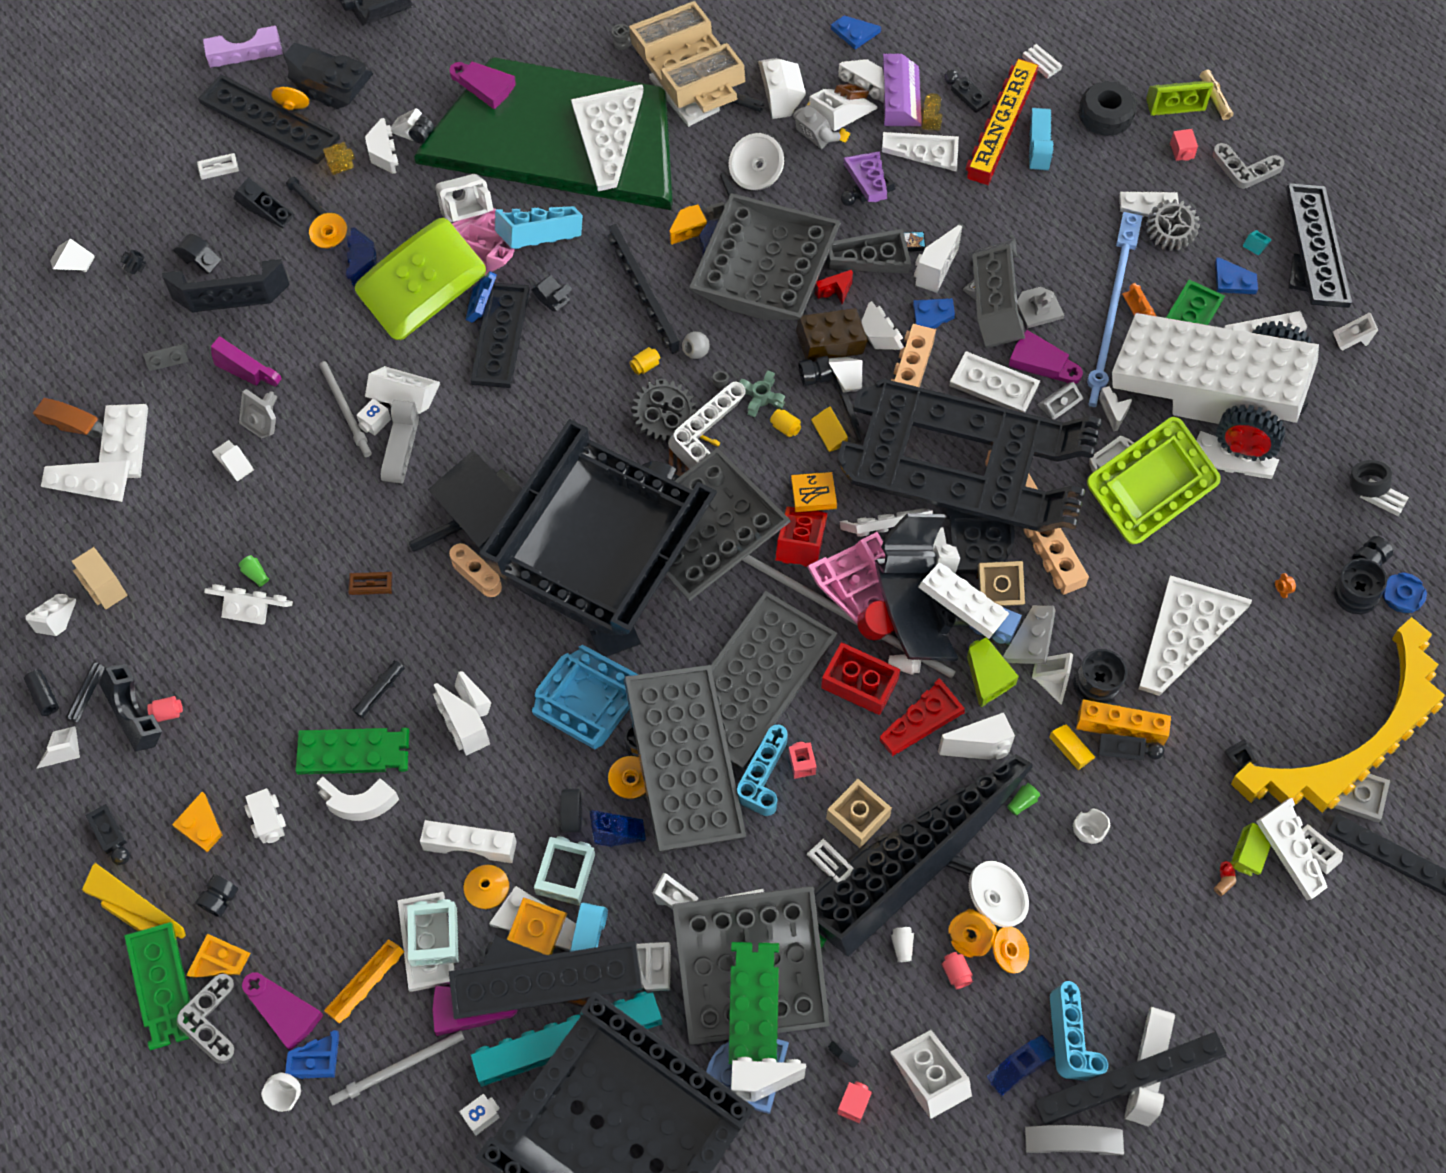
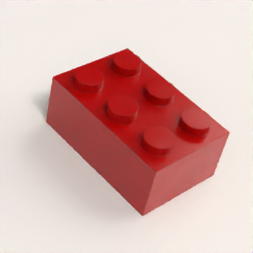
M841 642L822 677L821 688L875 714L881 715L899 680L901 669Z

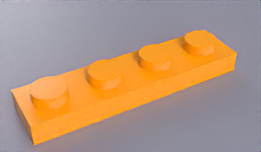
M388 939L324 1011L340 1024L350 1015L353 1008L367 996L371 988L383 978L389 968L398 962L400 956L405 951Z

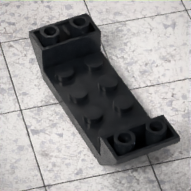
M282 259L262 261V274L260 275L253 274L250 276L212 279L201 282L187 283L182 271L162 273L163 280L172 299L192 313L270 304L290 285Z

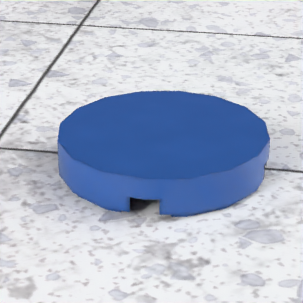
M1398 573L1387 579V586L1382 595L1388 606L1395 611L1413 613L1419 610L1426 601V588L1424 590L1423 583L1414 575Z

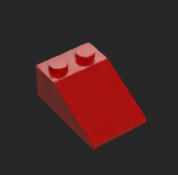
M787 506L785 515L791 522L780 530L775 561L807 567L819 561L828 513L819 511L795 512L794 507Z

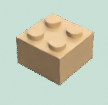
M94 547L72 560L76 567L73 572L97 606L102 604L105 609H108L128 596L114 573Z
M1023 561L978 564L980 592L1000 606L1025 604Z
M857 779L827 810L826 819L855 845L861 848L890 818L892 808Z

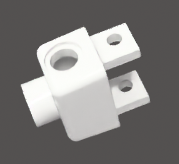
M476 174L440 182L436 185L441 214L450 222L493 211L491 195L487 189L486 181ZM463 189L462 195L454 199L452 196L453 191Z

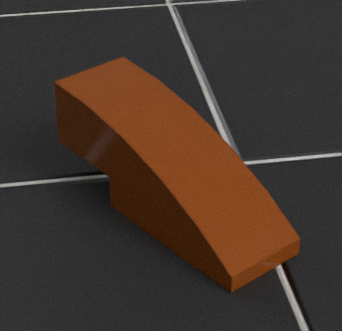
M43 398L33 412L44 424L55 425L61 431L84 435L89 433L98 420L96 416L81 409L48 398Z

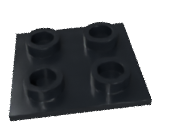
M588 627L598 653L605 657L641 644L634 627L630 633L622 636L606 634Z

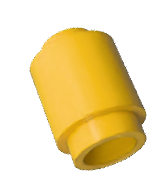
M648 347L632 357L629 363L637 375L645 374L659 364L660 355L656 349Z
M778 409L771 416L770 422L773 424V427L788 437L796 436L801 430V421L785 410Z

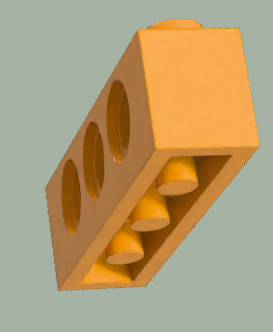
M1083 699L1078 711L1076 729L1098 734L1105 733L1146 738V743L1159 742L1164 746L1169 737L1171 716Z

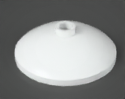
M754 133L743 137L736 143L729 157V170L734 181L741 187L754 191L762 190L772 185L780 176L784 165V154L779 143L771 136L762 133ZM762 162V167L758 168V164Z
M995 861L983 862L972 871L969 879V891L978 912L987 917L992 924L999 927L1009 928L1021 923L1027 915L1029 899L1025 886L1018 875L1008 866Z

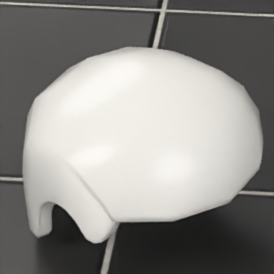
M1094 808L1087 813L1080 812L1073 822L1075 835L1080 841L1090 844L1101 842L1110 828V820L1106 814Z
M280 1072L272 1075L267 1080L262 1089L261 1096L269 1108L279 1112L289 1111L293 1108L301 1094V1086L292 1075Z

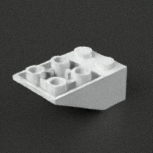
M823 89L809 96L810 106L828 120L831 129L834 131L877 109L876 105L864 98L848 100L846 97L834 93L835 90Z
M434 684L436 693H433L436 705L440 713L443 714L447 728L452 733L458 750L463 749L467 756L490 745L485 726L477 710L439 684Z
M739 1057L737 1061L732 1060L731 1090L745 1101L755 1102L803 1079L806 1064H801L800 1060L795 1059L786 1060V1063H778L776 1059L764 1058L762 1062H756L748 1057Z

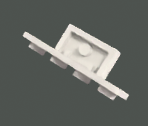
M213 584L211 588H205L204 592L224 596L222 618L257 624H265L268 604L288 607L292 606L293 601L286 600V596L274 595L273 598L266 597V593L254 591L253 594L245 593V589L233 588V591L225 590V586Z

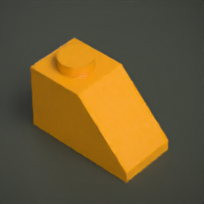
M698 204L688 206L678 213L669 230L671 245L707 233V221Z

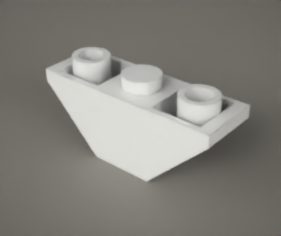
M867 59L841 62L839 64L838 77L845 82L856 84L870 91L869 95L872 98L883 102L885 91L884 74L880 66Z
M382 118L365 136L367 149L372 164L394 174L396 173L395 166L398 165L396 154H392V151H395L393 139L389 140V137L392 136L390 125L386 126L385 118Z
M871 301L868 303L861 321L867 339L875 349L901 350L904 347L900 341L903 337L897 328L893 330L894 325L889 317L885 319L886 315L880 306L876 307Z
M57 594L28 613L26 620L36 633L57 636L66 630L76 599L69 598L65 594Z

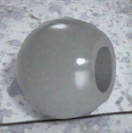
M690 332L684 337L682 342L683 352L691 359H701L708 353L710 348L708 338L701 332Z

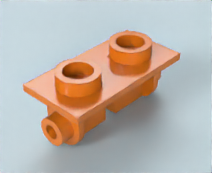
M1133 283L1129 286L1130 290L1128 292L1122 293L1134 316L1136 313L1156 316L1139 285Z

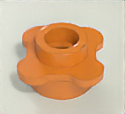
M1286 573L1281 574L1280 579L1275 581L1276 589L1282 598H1287L1288 594L1293 593L1296 589L1295 580Z

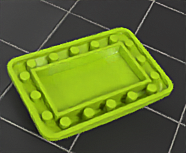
M439 218L413 235L368 271L356 283L355 291L388 334L395 340H402L480 280L486 273V267L451 222L446 218Z
M1171 417L1090 474L1087 479V485L1124 539L1130 544H1138L1217 487L1221 478L1219 472L1183 421L1177 417Z

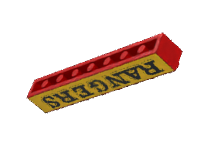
M1017 59L1015 66L1011 65L1008 74L1010 77L1005 79L1002 87L1004 90L998 94L996 100L998 104L997 106L993 105L990 114L992 117L987 119L984 127L985 132H981L978 143L980 144L973 149V159L968 160L966 171H968L967 179L989 185L1035 82L1039 65Z

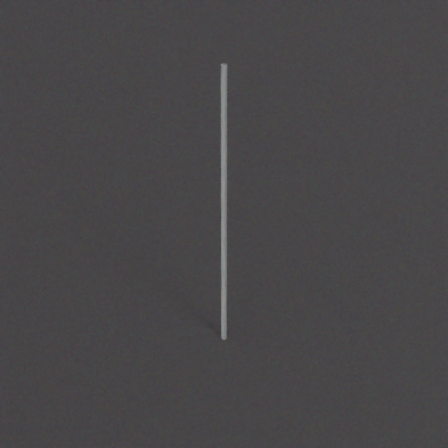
M750 555L742 560L857 625L836 603ZM891 634L882 638L885 642L903 651L898 638ZM921 660L924 664L951 679L956 671L937 660Z

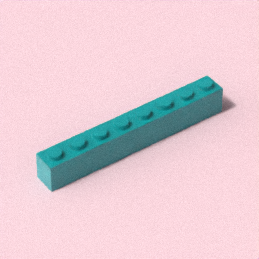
M641 992L636 994L634 999L628 1001L621 999L612 1003L646 1029L662 1025V1018L653 992ZM580 1015L571 1016L566 1019L567 1022L561 1024H548L544 1026V1030L538 1032L534 1030L527 1031L515 1040H512V1038L504 1039L497 1046L491 1048L489 1046L478 1048L475 1051L476 1053L471 1054V1058L480 1086L483 1087L546 1065L578 1021Z

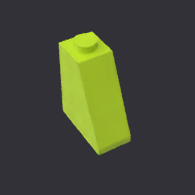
M987 637L981 641L976 640L969 646L967 659L978 703L983 707L1015 686L1019 676Z

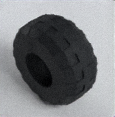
M1098 82L1088 87L1082 95L1079 105V118L1084 126L1095 134H1100L1101 136L1117 135L1123 133L1131 126L1135 117L1137 102L1133 93L1126 86L1118 82Z

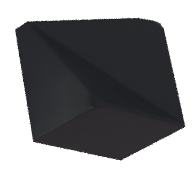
M1245 739L1226 749L1238 772L1248 763L1254 764L1258 761Z

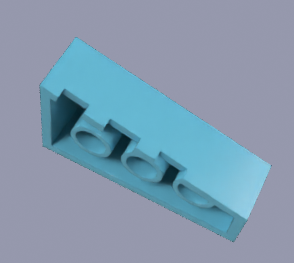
M574 206L549 207V211L531 208V212H520V209H512L510 213H503L502 209L495 210V231L511 248L518 249L522 246L538 245L539 243L555 242L556 240L572 239L581 236L583 215Z

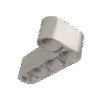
M393 400L391 405L393 425L381 468V480L403 483L417 431L419 416L415 402Z

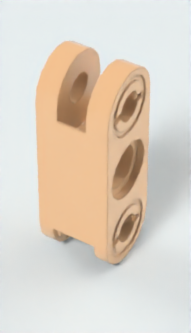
M460 543L450 549L449 554L455 570L487 597H495L501 592L500 576L471 548ZM474 569H480L477 572H472Z

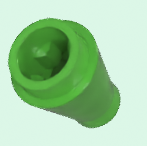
M250 555L239 563L240 572L254 581L259 587L269 581L257 558Z
M1029 783L1025 786L1022 785L1007 808L1017 816L1020 812L1038 802L1040 793Z

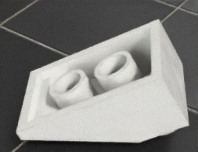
M956 226L927 246L922 255H918L915 264L917 268L914 273L916 286L935 293L938 292L958 251L962 226Z
M1001 713L943 734L938 753L939 755L988 760L996 757V759H1001L1010 752L1015 735L1005 714Z
M932 1030L891 1051V1055L910 1089L930 1118L939 1115L972 1096L968 1076Z

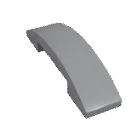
M1077 1125L1025 1127L1026 1153L1084 1152L1099 1153V1155H1124L1123 1130Z

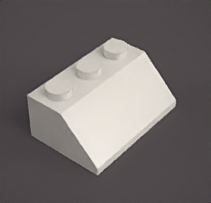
M384 366L369 373L365 397L375 399L379 403H389L390 406L393 400L415 402L417 412L420 414L429 408L440 382Z

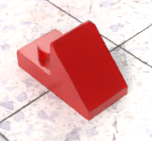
M852 270L817 281L815 284V295L817 298L830 297L836 293L841 304H843L852 285Z

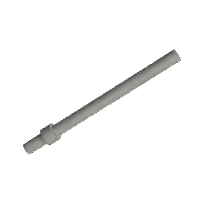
M321 362L319 366L354 435L353 439L356 445L360 447L364 457L371 456L372 453L367 444L368 440L365 434L361 432L327 362Z
M459 1031L357 1083L354 1081L346 1085L345 1089L329 1096L331 1104L335 1105L349 1097L352 1099L360 1095L361 1091L464 1040L462 1032Z

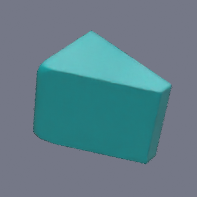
M1255 230L1248 235L1243 247L1256 255H1260L1271 242V238Z

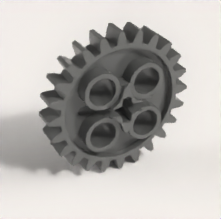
M664 379L663 384L656 380L654 386L648 382L647 388L642 386L641 393H636V399H633L632 402L634 406L631 408V412L635 413L632 415V420H638L635 423V427L641 426L640 434L647 432L646 439L654 436V442L661 438V442L664 444L665 440H669L678 427L697 412L693 410L696 407V403H690L693 400V395L687 396L688 389L682 391V384L675 387L674 381L668 385L666 379ZM653 397H658L662 401L656 402L653 400ZM678 403L681 408H675L672 404ZM647 415H653L656 419L650 420ZM667 421H673L676 425L670 426L667 424Z

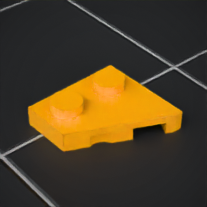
M203 792L198 795L172 824L174 828L206 852L222 837L214 813Z
M207 934L187 976L197 978L212 977L219 974L240 975L250 953Z

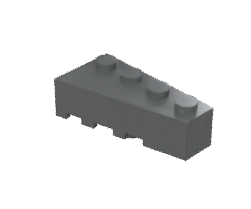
M903 229L833 241L826 258L830 270L909 274L911 267Z

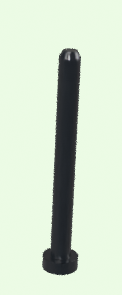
M291 177L287 180L286 187L289 190H294L319 216L327 213L299 185L300 181L296 177Z

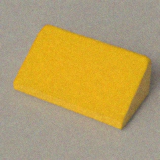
M831 407L826 408L811 419L828 452L841 448L842 441L848 442V437Z
M1067 724L1051 732L1049 738L1077 770H1080L1095 759V756Z

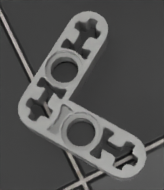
M1225 143L1217 144L1212 153L1215 161L1233 183L1243 189L1279 174L1284 166L1283 158L1273 155L1246 167L1231 147ZM1233 163L1237 168L1232 169L1228 164ZM1254 170H1262L1264 174H1256Z
M219 974L179 1012L176 1020L179 1029L211 1059L220 1064L227 1063L232 1058L234 1046L205 1018L231 993L234 983L233 979L227 974ZM218 981L220 983L227 982V990L222 988L215 996L213 992L218 987ZM201 997H208L211 999L212 1005L209 1008H202L198 1001ZM183 1015H185L186 1017L192 1015V1023L196 1026L199 1022L201 1023V1025L198 1026V1028L196 1029L195 1033L192 1032L194 1026L190 1022L186 1024L183 1023ZM201 1030H209L212 1033L211 1040L207 1042L200 1040L199 1032ZM216 1038L219 1040L216 1045L221 1049L226 1047L228 1049L226 1052L228 1056L224 1054L218 1056L219 1049L215 1045L212 1049L209 1048Z

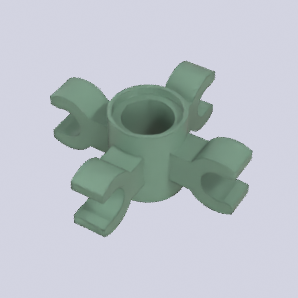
M767 371L764 380L757 381L754 385L745 379L740 380L739 383L745 387V395L752 396V401L748 405L749 411L747 415L756 417L759 408L769 403L778 409L783 408L785 396L780 393L771 392V387L775 382V373Z

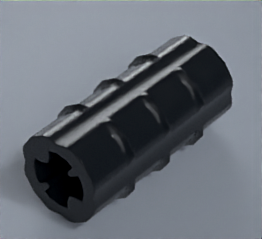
M34 670L26 674L24 677L25 683L41 716H49L57 712L59 709L58 703L42 671Z

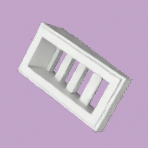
M463 671L458 672L455 688L461 699L475 708L480 717L487 715L491 705L490 700Z
M1307 824L1302 829L1305 838L1308 835L1312 837L1309 839L1311 845L1315 842L1318 843L1313 849L1310 847V852L1313 859H1317L1320 869L1325 874H1328L1342 862L1343 853L1310 825ZM1324 849L1325 852L1319 855L1318 852Z

